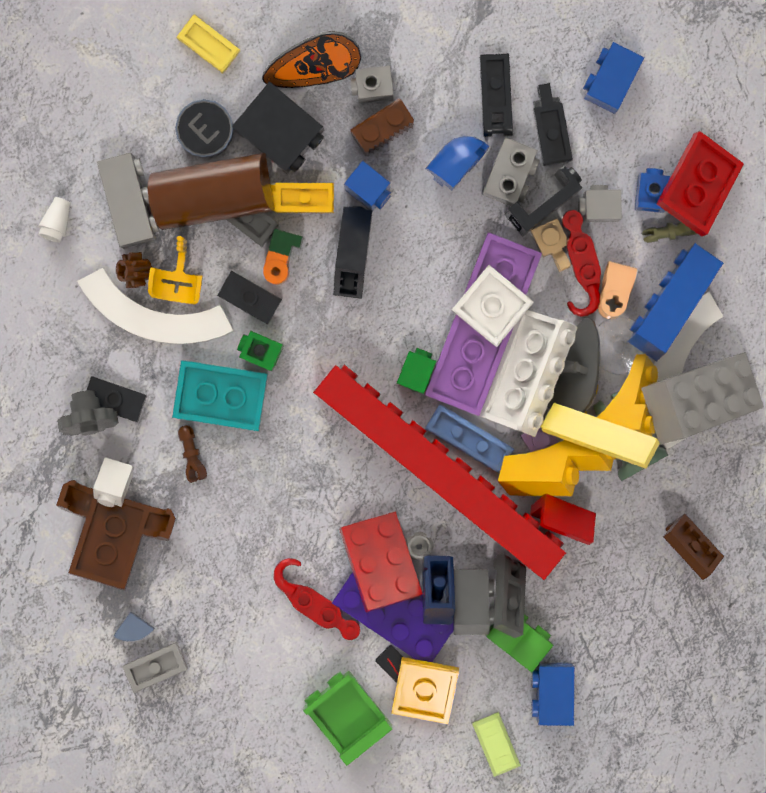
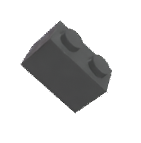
M454 569V635H489L490 625H494L495 607L489 606V597H494V579H489L488 569Z

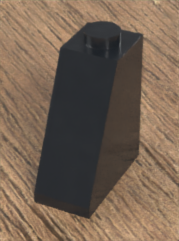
M343 206L334 275L333 295L362 299L373 210L365 209L361 206Z

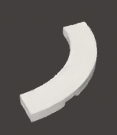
M104 268L77 281L87 298L106 318L126 331L145 339L171 344H191L213 340L234 331L221 305L194 314H165L145 308L128 298L117 288Z
M710 292L702 296L666 354L657 362L653 361L658 370L657 382L681 374L686 359L698 338L713 323L724 317ZM684 439L662 445L667 450Z

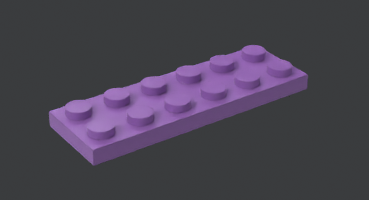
M488 232L464 294L487 266L490 265L526 295L542 253ZM455 315L425 396L479 416L513 328L501 343L495 347L458 315Z

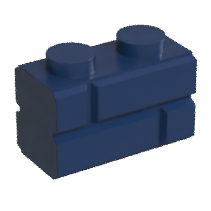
M424 556L422 566L424 624L449 625L453 623L455 588L454 561L451 556Z

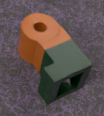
M274 229L263 268L264 277L268 282L280 285L288 280L290 275L288 263L293 247L301 249L304 240L303 236Z

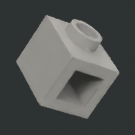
M390 66L355 69L356 78H350L352 96L358 95L359 103L393 99Z
M591 185L590 190H586L583 193V198L578 199V212L583 215V222H619L622 219L621 190H608V185Z

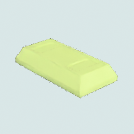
M499 712L472 723L494 777L521 766Z

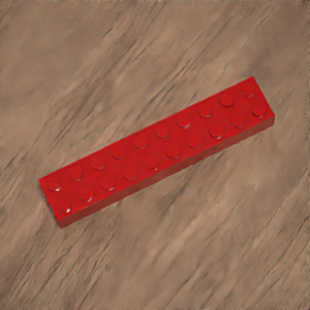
M345 364L341 369L335 365L313 393L535 574L545 580L565 556L566 552L561 549L564 543L550 531H547L545 535L539 531L540 523L525 512L523 516L515 511L518 505L506 495L502 494L500 498L492 492L495 486L480 475L478 479H475L469 473L472 468L459 457L455 461L448 457L446 454L449 452V449L437 439H434L432 443L423 436L427 431L412 420L408 424L400 418L404 412L393 403L389 402L386 406L379 401L378 397L381 394L368 383L364 387L357 383L355 379L358 375Z

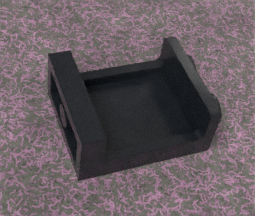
M270 81L232 125L236 133L248 140L262 153H266V156L286 174L291 170L296 172L306 159L303 155L308 149L315 150L324 139L322 135L324 127Z
M563 165L558 169L554 176L564 188L530 215L525 212L518 201L506 211L505 216L522 237L582 189V186L579 184L582 179L572 167L567 169Z

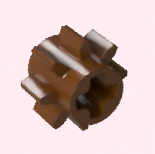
M142 252L123 254V260H119L116 264L118 280L126 282V288L145 286V280H149L150 268L152 267L150 261L142 259Z

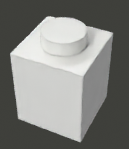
M105 457L93 488L94 499H97L100 504L107 507H114V505L122 507L133 477V466Z

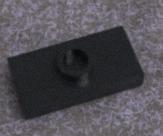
M232 270L217 295L267 325L282 301L281 298Z
M91 376L87 390L95 391V396L99 398L100 408H113L114 411H117V416L134 422L139 421L147 398L146 394Z

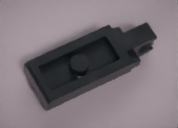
M550 83L540 84L537 86L539 100L533 101V114L543 166L570 162L573 158L563 103H560L559 97H552Z

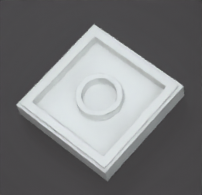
M488 265L451 311L497 347L534 302Z

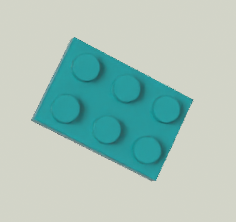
M181 360L172 418L259 431L268 374Z

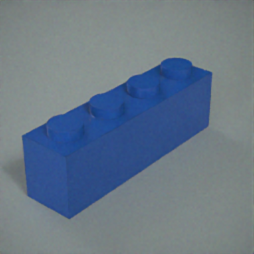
M696 243L688 251L685 249L680 251L673 261L677 265L673 272L668 271L659 283V286L662 287L658 295L653 293L645 304L644 308L648 311L644 317L639 315L629 329L633 334L627 342L656 362L666 354L724 264Z

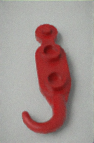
M568 210L562 217V224L570 231V237L566 243L574 275L588 293L590 302L583 309L575 307L571 301L567 302V306L574 315L586 317L593 314L600 304L601 268L591 237L581 230L583 223L582 215L576 210Z
M287 558L276 565L273 576L275 584L286 594L297 611L323 628H338L342 637L346 640H354L359 636V624L354 620H345L341 615L340 608L332 604V601L308 586L293 584L284 578V569L289 565L299 567L301 566L300 561Z

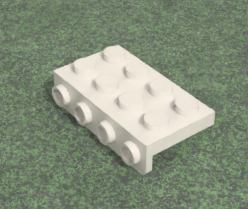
M527 310L512 330L479 416L536 437L537 431L543 423V416L548 403L554 395V388L558 377L564 369L568 351L575 341V333L578 327L567 321Z

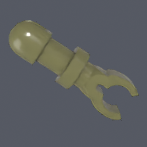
M670 222L665 227L647 228L643 230L642 235L652 234L653 236L643 239L645 242L651 243L657 242L658 239L669 238V240H674L676 236H691L697 233L682 222L675 225L673 222Z

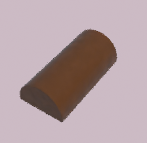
M266 153L153 172L148 179L150 209L157 226L161 230L275 211Z

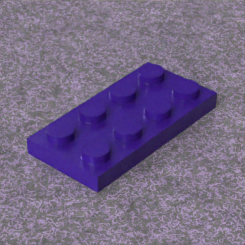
M353 572L332 601V604L416 660L433 662L453 632V623L449 625L423 623L422 595L365 612Z

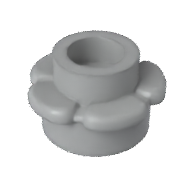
M416 532L413 536H409L406 539L411 559L424 560V556L431 555L430 551L433 550L434 544L432 539L428 538L425 533ZM421 544L422 548L417 549L416 545Z

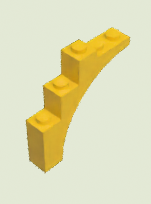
M636 354L630 373L620 391L597 418L652 436L655 433L653 419L649 414L641 388L657 382L658 370L646 354ZM563 440L550 447L530 453L504 456L498 482L511 496H543L545 494L551 496H573L575 485L579 482V471H611L613 461L616 458Z

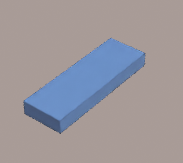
M439 404L425 427L427 431L499 474L504 456L511 455L514 451V448Z

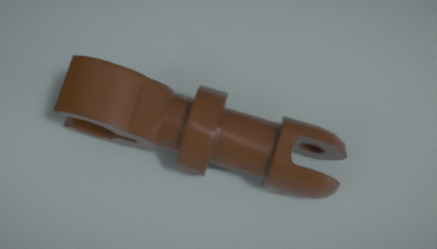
M189 425L181 426L178 430L179 441L183 443L185 451L182 453L183 459H187L186 478L190 483L206 479L207 471L198 459L200 451L196 449L194 443V430Z

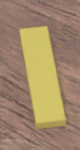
M553 403L540 427L547 434L647 469L660 444L655 437L557 403Z

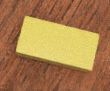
M196 15L191 17L176 37L222 74H224L241 52L239 48Z

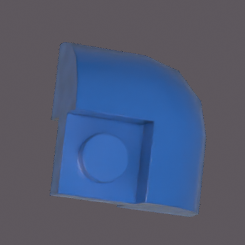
M461 136L454 138L439 151L425 169L434 176L433 180L443 187L445 185L453 191L468 171L470 172L488 151L489 145L476 137Z

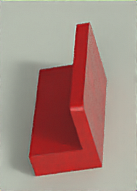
M549 494L543 495L531 505L530 516L540 519L541 527L587 545L594 542L596 513Z

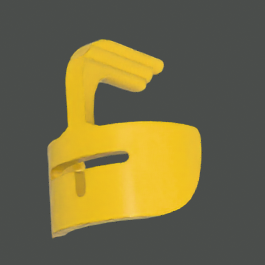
M177 236L176 250L178 251L176 270L171 272L151 267L148 293L152 298L195 305L199 302L203 276L189 275L184 272L187 240L182 236ZM162 280L192 284V287L179 285L178 293H175L176 285L163 283Z

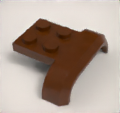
M75 480L63 484L56 504L58 508L86 518L68 573L124 591L126 590L142 537L147 536L169 541L176 521L172 510L169 508L160 509L129 499H124L122 507L114 505V507L104 506L97 499H94L92 488L86 487Z

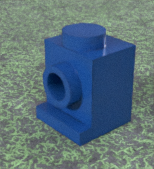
M647 168L646 173L638 175L634 210L657 213L665 212L663 208L656 204L670 179V176L663 175L664 170ZM650 184H656L659 187L657 194L650 192Z

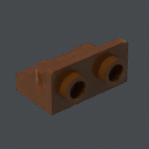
M683 514L666 527L667 532L663 537L670 546L675 549L702 580L709 577L722 561L724 555L686 514Z

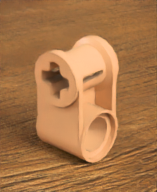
M608 261L602 280L600 304L598 307L599 314L602 317L615 319L625 312L636 279L637 268ZM612 298L615 299V305L619 306L613 312L609 311L610 306L606 304Z

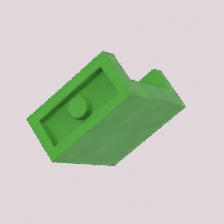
M340 671L327 682L329 684L328 688L321 693L319 690H316L304 700L306 705L303 708V712L312 718L340 753L339 757L348 766L389 733L393 727L392 723L352 673L348 671L343 675Z

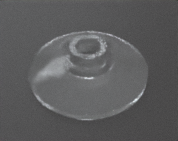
M622 316L612 317L603 321L597 327L600 339L599 367L606 372L616 375L628 374L636 354H644L627 342L633 334L629 329L635 320ZM616 340H620L623 343L621 351H616L613 347Z

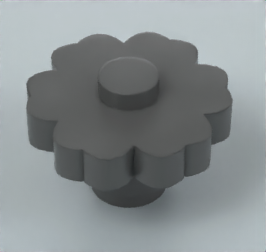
M92 390L72 394V401L70 402L71 414L62 416L57 420L59 432L70 436L79 434L84 436L93 435L104 431L106 428L115 427L119 423L117 411H114L113 408H100L99 398L95 396V391Z

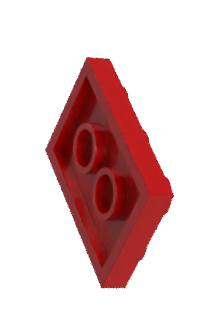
M698 131L693 134L656 204L701 237L708 235L744 163L704 133Z
M396 511L343 526L339 529L365 612L413 599L423 594Z

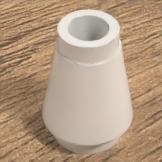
M54 197L53 202L38 225L40 229L38 235L40 237L57 243L61 242L62 237H66L69 207L71 204L69 201Z

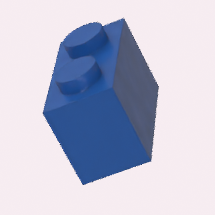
M615 42L611 44L609 49L603 47L596 61L601 66L596 75L590 73L583 87L584 90L588 91L584 99L616 114L645 57Z
M364 161L359 164L344 183L345 191L369 210H374L376 207L381 210L391 197V192L389 191L390 182Z
M539 663L537 670L532 672V688H537V700H532L531 715L532 717H537L538 725L574 726L575 667L572 663Z

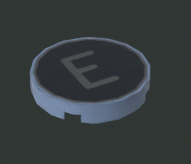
M206 99L193 101L185 106L178 115L175 126L177 139L184 150L200 158L215 157L225 151L232 141L234 129L232 128V118L225 107L216 101Z

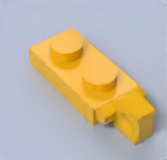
M275 183V185H271L275 208L273 212L334 213V183Z

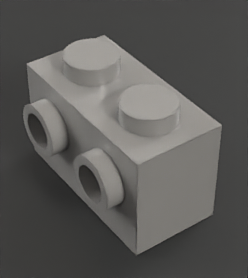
M505 137L482 195L509 206L514 205L517 201L523 203L529 186L524 185L528 174L534 176L540 159L535 158L538 150Z

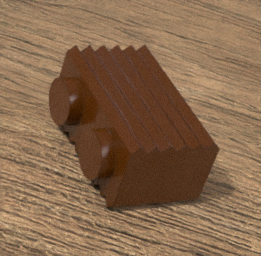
M399 98L350 129L351 135L363 154L369 157L370 153L374 154V150L384 147V143L389 144V140L393 141L394 137L398 138L399 134L403 135L404 131L408 132L409 128L413 129L414 119L403 101Z

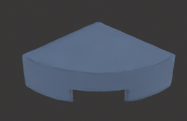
M131 611L114 634V637L122 641H137L148 636L155 628Z

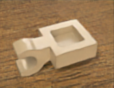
M558 218L531 230V234L543 258L551 254L559 273L570 268V261L563 251V248L567 247L568 239Z

